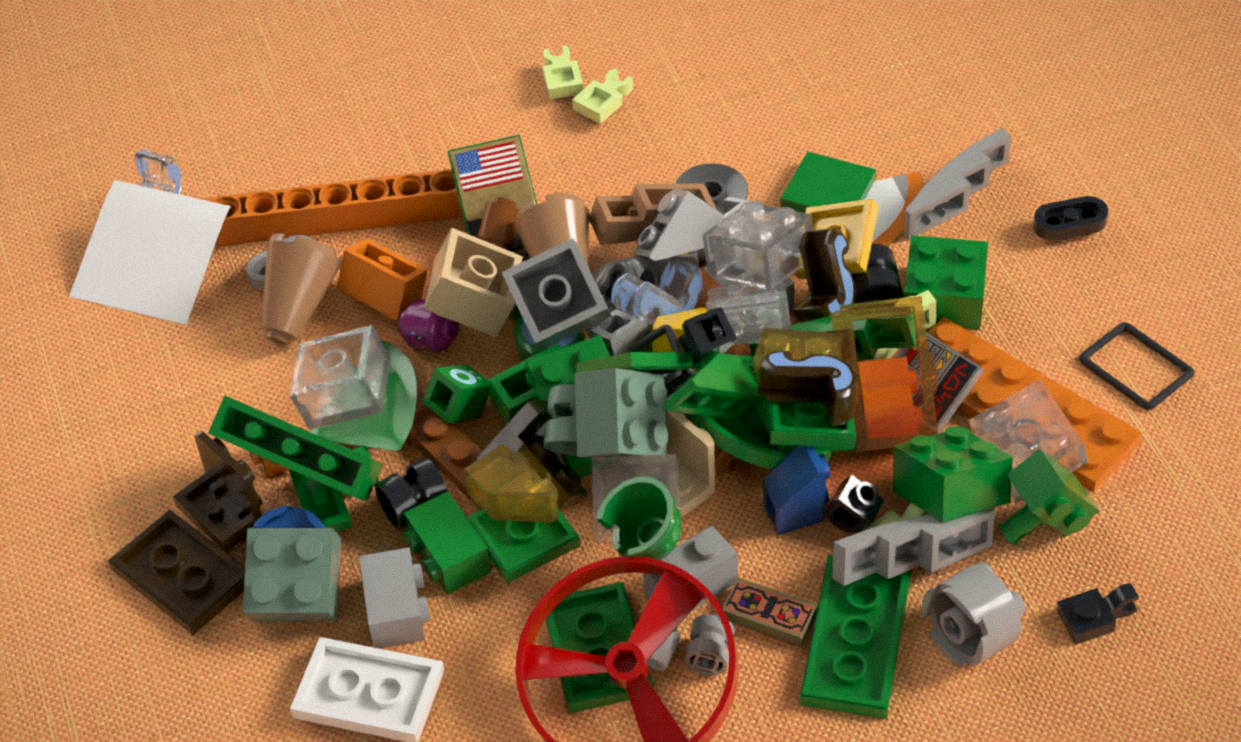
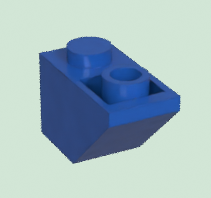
M797 446L763 479V506L777 535L824 521L825 504L829 503L826 478H830V469L824 454L818 455L812 446Z

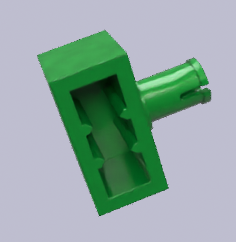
M1038 449L1007 474L1026 504L1006 520L1000 522L998 528L1004 537L1015 546L1042 523L1045 525L1049 524L1065 536H1069L1071 533L1085 528L1089 524L1090 519L1100 510L1072 472L1044 451Z

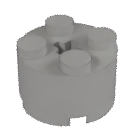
M985 562L969 566L928 590L922 600L924 619L928 616L931 617L935 628L929 631L937 647L954 663L962 666L968 662L972 663L971 667L979 665L1017 641L1022 628L1021 615L1026 610L1019 594L1009 591L1006 585L995 575L993 569Z

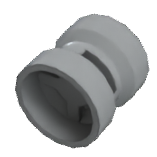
M716 615L698 616L692 622L690 637L693 642L687 646L685 663L690 669L700 674L719 675L724 673L729 662L728 642L724 628ZM729 622V623H730V626H731V629H732V632H733V635H734V633H735V628H734V626L732 625V623Z

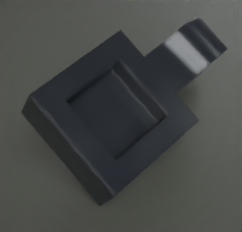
M1131 583L1116 587L1104 598H1102L1099 590L1095 588L1057 601L1056 611L1076 645L1114 632L1116 618L1127 617L1137 612L1133 601L1138 600L1139 596Z

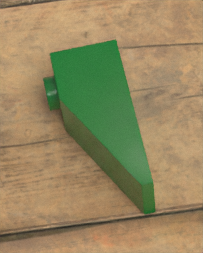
M718 352L706 357L701 362V367L663 403L666 411L734 420L762 398V396L758 393V386L741 356Z

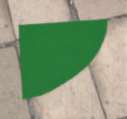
M377 339L313 427L311 433L335 443L400 451L410 433L417 401V379L409 358L395 345Z

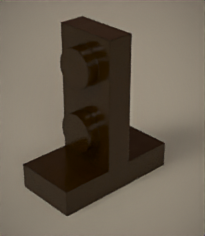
M546 399L528 401L476 459L486 470L506 467L516 457L559 508L577 505L588 494L580 484L581 479L579 475L569 466L563 465L554 455V452L544 448V437L536 434L551 418L547 413L548 401Z

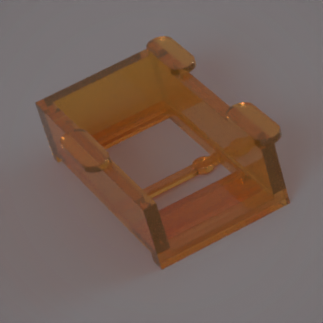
M922 296L840 305L839 310L832 314L831 321L835 350L837 353L844 355L845 362L852 366L858 378L859 373L852 321L913 315L920 377L877 382L869 379L865 383H860L859 381L856 408L853 415L856 442L855 448L848 450L850 454L856 455L863 454L865 451L892 449L894 445L909 442L915 436L939 434L934 394L938 389L934 356L928 351ZM921 383L924 405L863 412L861 390L865 389L868 392H872L876 388Z

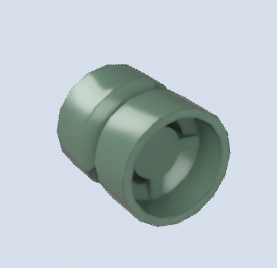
M575 385L554 386L549 391L547 413L553 419L546 422L543 447L554 453L577 456Z

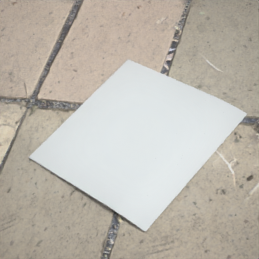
M114 180L100 211L69 297L187 325L217 237L231 206Z

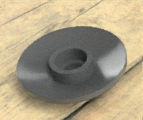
M710 163L694 166L682 173L675 183H704L715 204L716 210L723 215L722 201L724 199L733 197L747 200L748 185L742 174L722 164Z

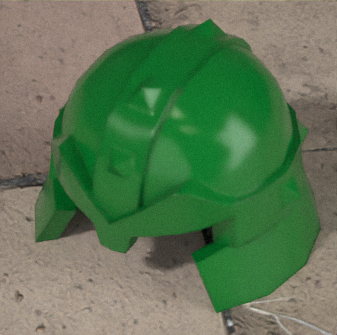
M639 476L619 484L603 500L596 516V520L606 529L612 528L614 524L616 525L612 546L621 557L638 556L661 560L674 550L680 540L682 522L680 510L676 507L675 498L672 497L664 483L653 477Z

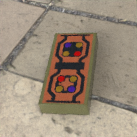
M737 578L722 609L730 622L802 646L816 617L817 605Z

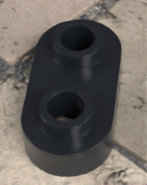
M1083 196L1044 204L1035 211L1033 230L1040 238L1048 241H1058L1097 233L1104 229L1107 224L1108 206L1103 200L1093 196Z

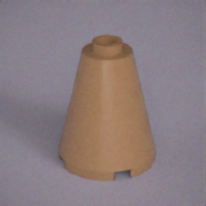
M553 193L545 195L546 202L535 205L533 199L517 211L514 218L515 229L530 258L574 238L588 266L590 213L582 198L568 193Z
M278 233L271 235L267 245L261 330L267 333L266 339L269 341L288 345L289 340L296 341L300 337L340 270L342 256L334 259L336 251L306 238L296 236L294 243L283 241L285 234Z

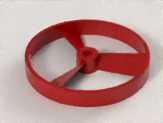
M623 556L603 559L583 566L566 575L544 594L532 610L522 630L516 653L515 673L517 689L524 711L544 742L557 741L544 730L535 715L530 700L528 680L609 673L612 681L618 687L627 690L644 742H709L721 728L733 704L738 684L739 659L736 642L727 616L718 600L705 585L687 571L670 563L648 557ZM621 573H647L661 576L628 641L614 645L608 651L607 656L533 644L539 629L553 609L564 598L585 584L599 578ZM703 599L714 611L726 633L729 667L725 688L717 707L704 726L688 740L646 679L649 672L647 660Z

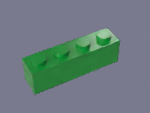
M225 395L208 431L210 435L364 501H368L374 483H376L384 465L381 462Z

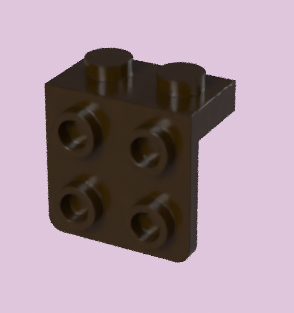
M200 431L194 435L205 474L176 493L173 499L176 507L226 552L247 537V529L252 528L254 523L262 517L260 511L262 500L254 489L253 481L255 480V475L248 464L243 460L237 462L232 458L227 447L219 438L211 439L204 431Z

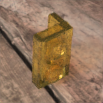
M763 327L753 363L754 372L759 373L761 359L775 351H788L792 354V359L794 360L810 355L826 354L836 356L845 361L843 334Z

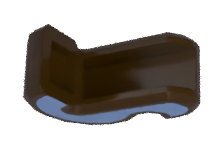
M839 229L809 230L800 239L799 250L810 292V298L804 299L792 308L795 317L801 323L828 316L847 314L852 309L855 297V284L852 273L843 259L849 247L844 234Z
M788 351L771 352L761 359L757 391L770 402L826 403L831 427L843 425L853 418L859 389V378L852 366L836 356L826 354L810 355L794 360L792 359V354Z

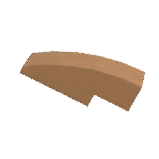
M704 183L635 184L631 196H596L590 214V223L600 245L637 241L642 231L653 223L659 213L657 209L661 199L671 192L673 188L690 191L714 209H716L715 204Z

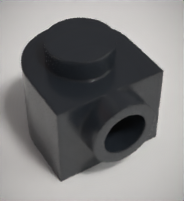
M851 475L840 483L825 510L827 519L838 529L849 533H858L872 524L884 499L878 495V491L873 484L860 481Z

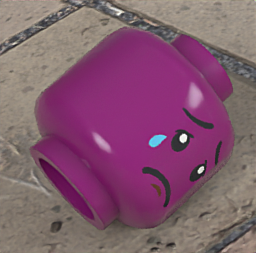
M426 300L413 301L400 315L399 331L408 346L414 349L433 352L445 350L452 340L457 337L459 323L425 310Z

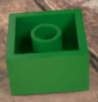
M911 235L904 299L929 290L936 300V324L943 317H946L964 329L980 330L988 242Z
M949 427L945 429V432L931 436H915L909 442L894 445L893 491L939 521L946 522L1011 503L1012 482L1007 474L1012 471L1013 457L998 449L995 444L984 441L970 433V430L964 427Z

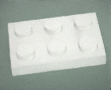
M319 637L291 705L292 717L294 719L405 742H418L444 673L443 662Z

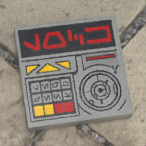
M917 327L919 339L916 348H902L895 358L907 357L908 370L916 371L918 393L912 394L914 408H921L923 427L933 434H939L984 370L978 364Z

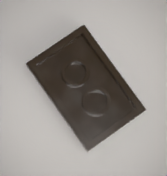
M168 510L108 560L110 569L192 635L244 592L245 567L171 510Z

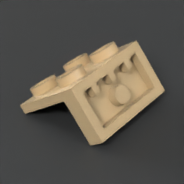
M665 410L666 428L668 430L667 458L625 461L624 470L631 478L639 476L653 477L664 483L672 497L675 498L676 507L680 510L682 518L715 493V443L705 429H698L685 417L684 413Z

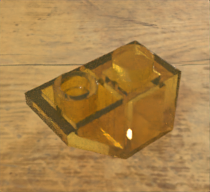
M504 443L464 469L468 496L493 520L552 523L559 518L557 506L559 495L553 483L547 478H540L532 470L530 463L522 454H515Z

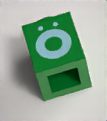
M468 364L435 368L422 403L447 423L477 419L481 417L490 395L489 381Z

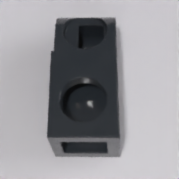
M722 306L685 320L682 324L685 333L678 338V343L683 353H692L693 367L690 368L697 369L701 367L700 364L706 357L718 352L725 353L737 340V337Z

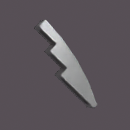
M1003 128L995 131L971 145L947 163L926 183L905 210L904 237L910 240L911 235L918 236L968 210L969 196L989 185L990 172L1009 162L1011 135Z
M990 508L946 522H941L932 515L908 518L834 541L832 579L845 586L875 572L886 579H890L917 566L924 568L930 573L992 547L995 509Z

